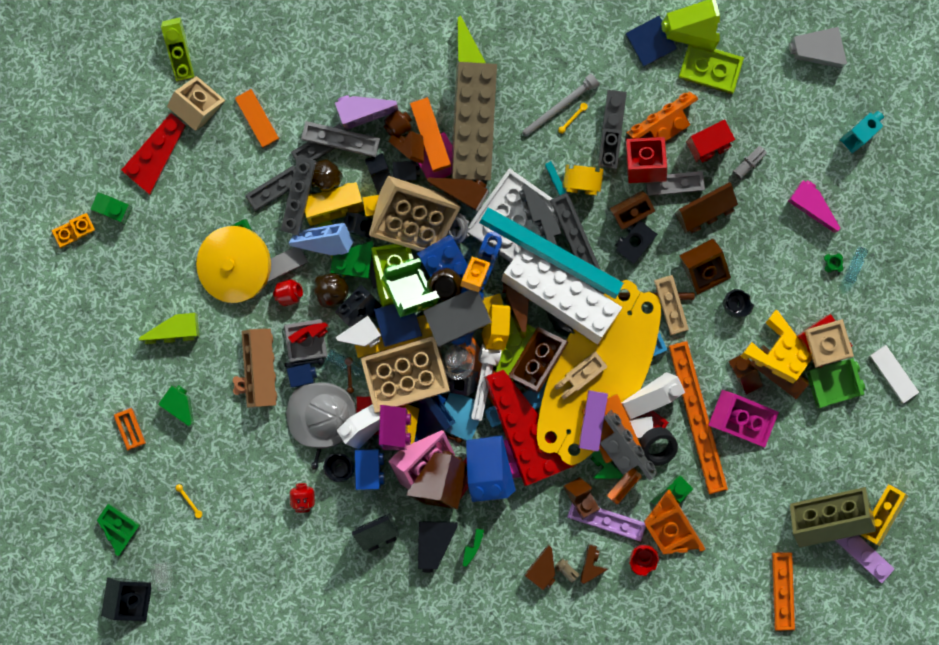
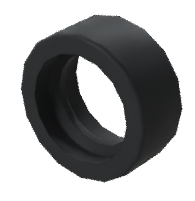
M662 427L648 430L639 442L645 457L655 466L670 462L678 451L675 437L669 430ZM659 439L668 440V445L662 452L658 454H650L648 452L651 444Z

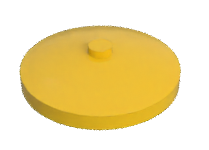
M240 226L222 227L209 234L201 244L197 254V273L203 287L214 298L227 303L244 302L258 295L267 284L271 272V258L266 244L255 232Z

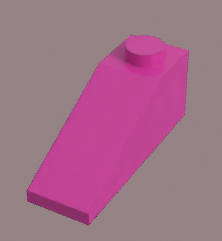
M804 180L801 181L788 199V202L832 232H838L840 226L820 191L816 189V185L808 180L806 182Z

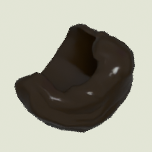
M329 160L316 162L311 187L318 186L322 192H329L334 186H339L343 174L338 169V166Z
M450 268L436 271L427 282L429 292L436 291L442 302L461 294L463 287L460 286V275Z
M329 273L315 278V288L313 291L322 307L337 308L346 300L349 287L341 276Z

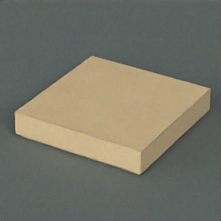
M843 319L804 330L815 368L854 357Z

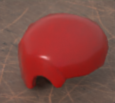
M649 545L637 546L632 550L629 557L631 570L640 576H647L649 572L656 570L659 562L657 551Z

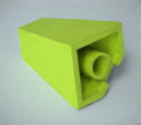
M705 0L669 12L661 23L662 31L666 33L667 39L709 50H715L720 42V33H716L718 23H720V13L716 0Z

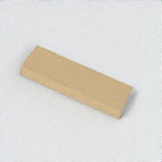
M673 275L654 280L670 335L689 330Z

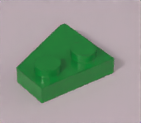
M370 241L351 247L349 252L343 255H333L330 273L369 279L372 258L371 249L374 242Z
M111 504L106 505L97 519L117 556L122 554L141 526Z

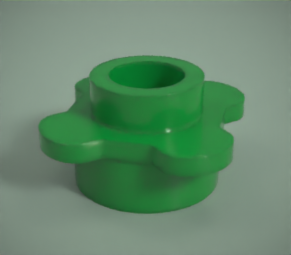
M826 254L824 256L826 261L824 269L827 273L843 271L842 254Z

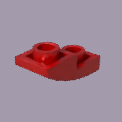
M326 322L313 324L296 331L288 338L293 344H301L308 338V333L313 338H321L328 332L326 329L329 325Z

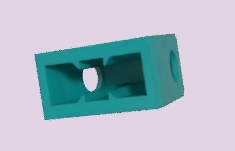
M876 111L874 114L869 113L839 140L851 153H854L883 127L881 122L885 119L884 115L879 111Z

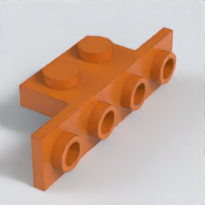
M690 91L683 93L679 96V99L666 104L662 110L649 115L645 121L635 124L626 133L630 138L635 139L650 132L653 138L665 137V141L690 126L683 109L699 99Z

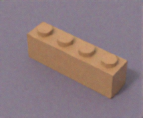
M271 328L241 331L247 408L274 406L277 401V392L275 391L276 374L273 366L275 357L272 352L273 335Z

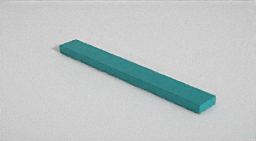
M489 207L479 222L616 299L623 285V282Z

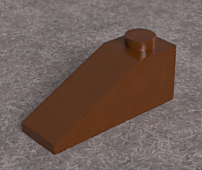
M432 177L427 179V182L477 212L489 194L488 189H486L487 185L479 180L474 182L466 179Z
M503 282L502 293H506L505 300L507 305L510 306V312L521 338H525L529 299Z

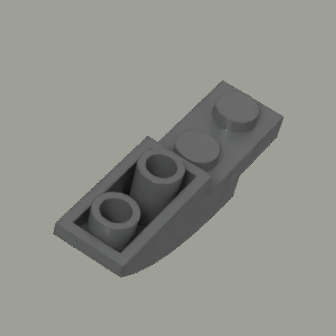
M607 90L598 167L617 169L627 92Z
M523 184L519 194L522 202L526 201L528 207L525 209L527 219L532 220L533 224L540 222L541 224L538 225L540 235L545 236L546 240L557 245L555 237L561 235V231L553 213L532 188Z

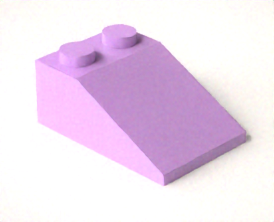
M349 95L340 97L338 102H335L345 130L387 116L398 110L397 102L393 100L357 96L349 97Z

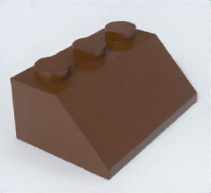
M729 182L683 206L674 213L685 233L690 231L693 234L701 229L700 225L706 222L710 225L718 220L717 216L721 214L727 216L735 211L734 207L738 203L732 184Z
M537 327L508 376L518 385L532 392H539L569 342Z

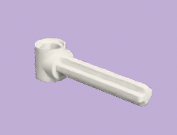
M484 344L481 345L478 361L482 363L471 415V419L481 421L483 418L488 394V386L484 377L492 374L493 366L499 364L502 351L486 349Z

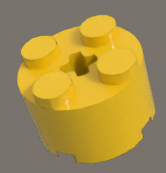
M566 164L563 187L566 188V192L578 193L579 189L585 190V194L597 195V192H601L604 169L600 168L599 172H595L596 168L578 165H574L573 169H569V165Z

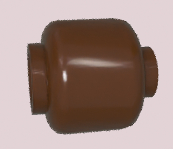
M396 110L384 119L385 125L383 127L390 136L394 135L400 138V136L405 135L411 130L410 121L412 119L406 111L402 113Z

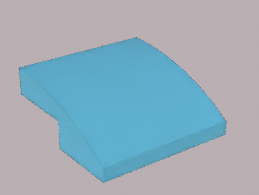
M449 393L444 406L456 423L444 430L445 432L464 440L473 438L479 421L471 419L474 398Z

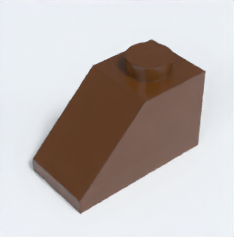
M549 544L524 574L542 590L545 588L549 589L555 582L553 578L555 576L553 552Z

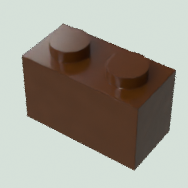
M643 190L609 208L622 230L655 212L648 195Z

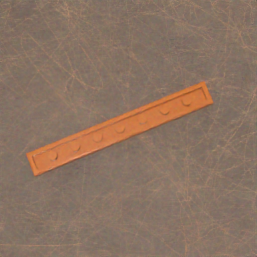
M688 342L670 345L668 348L674 370L685 391L682 394V399L708 494L728 490L711 426H709V419Z

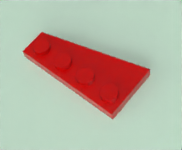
M170 113L121 171L151 195L186 125Z

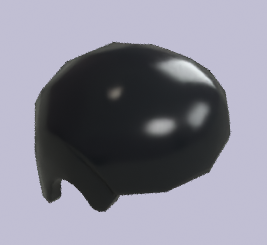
M733 289L726 293L723 300L725 312L733 318H743L751 314L754 308L750 295L741 289Z
M330 454L325 459L323 465L327 478L336 483L347 481L352 476L354 469L352 460L345 454Z

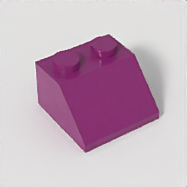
M380 405L379 445L383 450H407V445L411 444V433H407L408 425H411V414H408L406 408Z

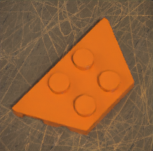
M668 490L645 519V526L663 554L685 553L692 549L704 551L703 543L672 492Z

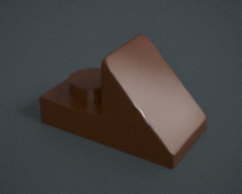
M410 131L407 137L400 136L398 138L394 135L391 136L388 142L410 160L423 164L424 141L422 135Z
M739 355L728 361L745 395L763 387L759 373L750 364L749 358L746 360Z
M580 477L563 486L582 520L600 510L590 493L592 487Z
M588 544L580 578L581 583L585 584L608 570L606 567L593 565L594 561L597 562L599 557V550H596V545Z

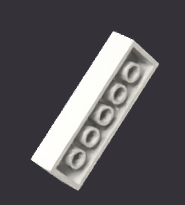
M523 247L507 267L501 280L597 345L622 309L620 305L582 280Z

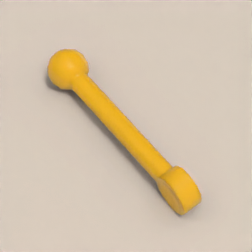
M582 103L580 109L566 124L559 127L558 132L560 134H564L566 128L582 111L587 110V104Z
M181 484L176 485V491L182 494L194 510L195 517L201 518L203 515L202 511L195 507L183 491V486Z

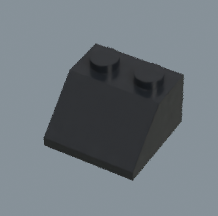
M107 577L101 616L111 620L146 621L152 583Z

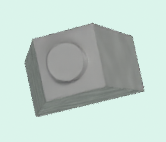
M839 27L795 36L791 39V43H789L790 53L794 54L795 59L842 68L847 64Z

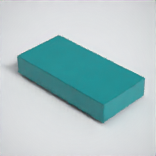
M552 161L546 163L545 167L559 196L565 194L566 190Z

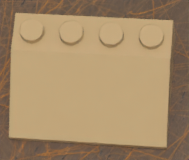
M388 176L379 193L369 235L422 251L446 237L461 207L449 195Z
M434 336L361 358L375 413L380 412V405L399 407L450 392L443 357Z

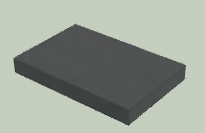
M468 290L423 311L438 347L492 324L480 293L473 290Z

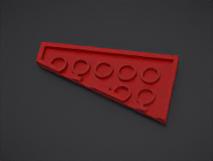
M504 370L484 377L524 486L576 466L562 461L558 453H547L539 448L537 441L539 415ZM552 431L545 434L547 443L551 444L556 441L557 438Z

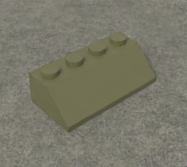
M866 487L790 504L793 535L799 548L876 532L874 515Z

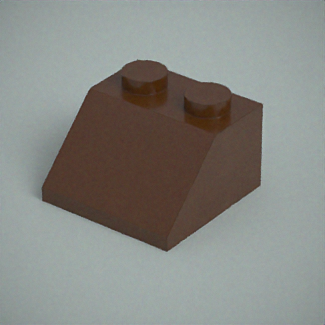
M714 239L679 255L682 266L697 295L731 278L724 253Z

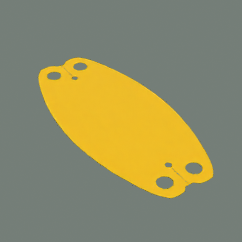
M629 280L621 281L623 285L620 289L629 291L630 298L627 301H621L618 295L614 299L605 293L603 294L620 305L622 309L599 344L597 345L573 329L575 333H570L566 341L569 343L552 369L545 387L537 426L538 446L544 452L558 453L562 461L569 465H576L582 462L594 452L593 450L581 448L577 456H572L568 452L571 444L579 445L584 417L582 410L585 409L588 390L607 393V398L618 394L622 403L641 389L653 358L660 326V300L658 296L651 292L643 293L639 291L637 286ZM644 302L652 303L653 311L646 314L642 311L641 306ZM632 311V315H628L627 312ZM596 351L607 365V368L578 391H574L567 398L563 399L561 395L570 389L572 384L567 381L557 390L554 385ZM567 429L571 430L570 434L566 433ZM549 431H553L557 435L556 441L551 444L545 440V434Z

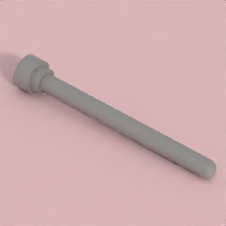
M590 73L583 81L584 84L522 131L523 136H529L587 90H595L600 86L594 75Z

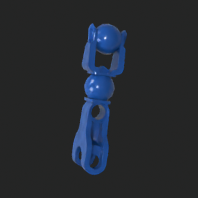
M496 232L486 234L477 256L478 259L490 262L482 289L479 291L483 301L484 286L488 282L502 246V238ZM491 240H495L497 242V245L495 247H490L488 245V242ZM463 288L462 293L468 291L469 289ZM474 332L450 343L454 345L465 343L468 347L471 345Z

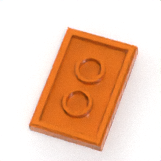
M618 394L607 398L605 415L610 410L620 417L624 428L631 432L635 443L641 446ZM605 419L603 421L600 442L614 433ZM600 444L599 450L605 463L612 461Z

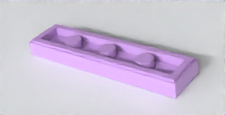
M573 503L567 518L640 542L646 527L644 522L602 508L582 520Z

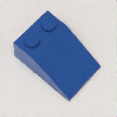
M503 436L467 440V478L472 502L508 498L516 489Z

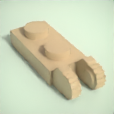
M595 351L568 372L554 387L557 390L567 381L572 384V387L561 395L565 399L607 368V365Z

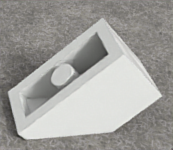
M369 316L338 335L336 339L339 342L363 347L369 345L371 348L380 342L379 338L382 336Z

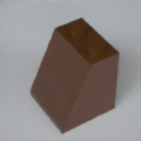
M434 452L408 490L407 496L425 505L458 510L467 472V464L462 461V458L453 456L454 453Z

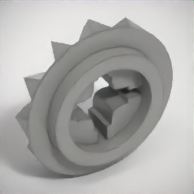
M458 213L447 233V236H452L456 244L465 242L466 238L469 237L468 231L470 228L468 224L470 221L466 220V215Z

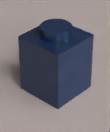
M311 364L287 368L291 388L315 383V378H318L316 368L312 367Z

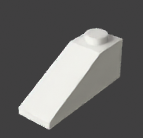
M666 372L624 400L622 405L628 418L631 420L671 403L684 394L685 391L678 376Z
M372 404L349 417L337 429L343 442L357 449L362 447L379 430L380 412L375 413Z

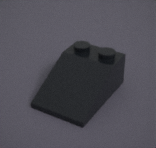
M391 513L359 526L351 532L362 550L368 549L369 552L380 548L378 544L382 542L389 544L396 541V536L399 535Z

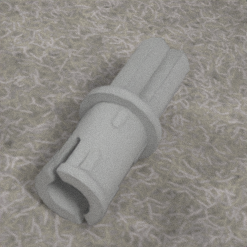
M758 146L748 157L744 158V161L733 170V173L742 180L752 168H756L755 165L767 154L766 150Z

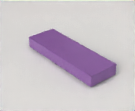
M588 390L578 448L599 451L608 397L607 393Z

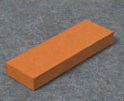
M252 89L235 97L262 148L279 140Z

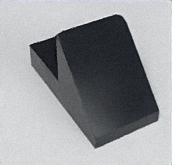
M383 153L376 155V158L370 157L365 159L378 195L387 177L391 176Z

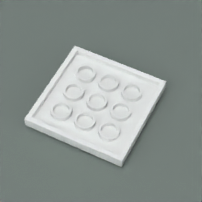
M509 168L469 224L470 230L468 233L482 243L487 233L494 232L479 223L489 207L541 236L538 225L541 223L533 224L532 220L527 219L525 209L528 207L526 201L522 202L519 194L523 184L532 188L544 200L553 213L559 228L561 226L550 203V200L553 198ZM501 236L502 246L499 255L511 263L522 247ZM491 240L488 242V245L490 247H495L497 245V242L495 240Z

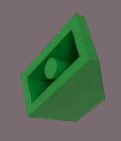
M98 192L90 210L126 224L133 207Z
M171 385L158 405L189 427H192L194 425L190 396L186 394L188 391L180 385L177 387Z
M677 474L650 502L656 506L664 494L670 490L679 504L693 488L681 475Z

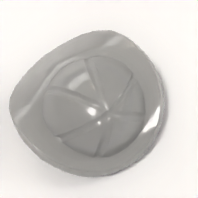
M312 383L300 386L292 393L286 410L288 427L295 440L305 446L318 449L331 448L343 442L337 429L349 417L356 414V408L351 396L344 389L331 383Z

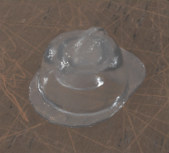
M473 342L468 347L465 343L461 345L452 344L444 357L445 371L453 380L464 379L473 371L476 346Z

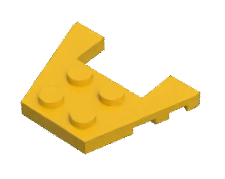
M775 310L765 323L780 335L779 339L767 355L751 342L741 354V357L746 360L750 358L755 361L757 366H765L771 369L773 374L794 383L811 361L812 356L779 311Z

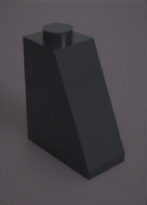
M419 521L418 569H422L424 573H433L434 569H438L458 527V522Z

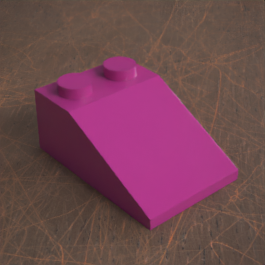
M722 390L709 426L766 447L779 412L737 394Z

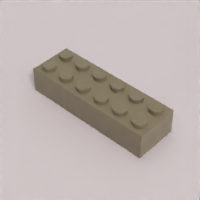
M456 63L451 178L491 180L497 64Z

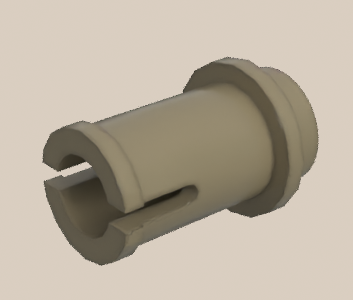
M562 558L555 565L556 571H560L571 583L576 580L574 577L578 578L580 575L568 564L567 559L564 560Z

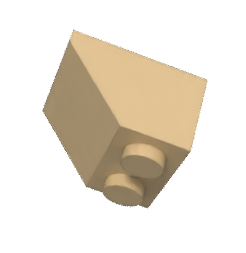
M196 76L174 91L167 107L196 131L207 123L225 100Z

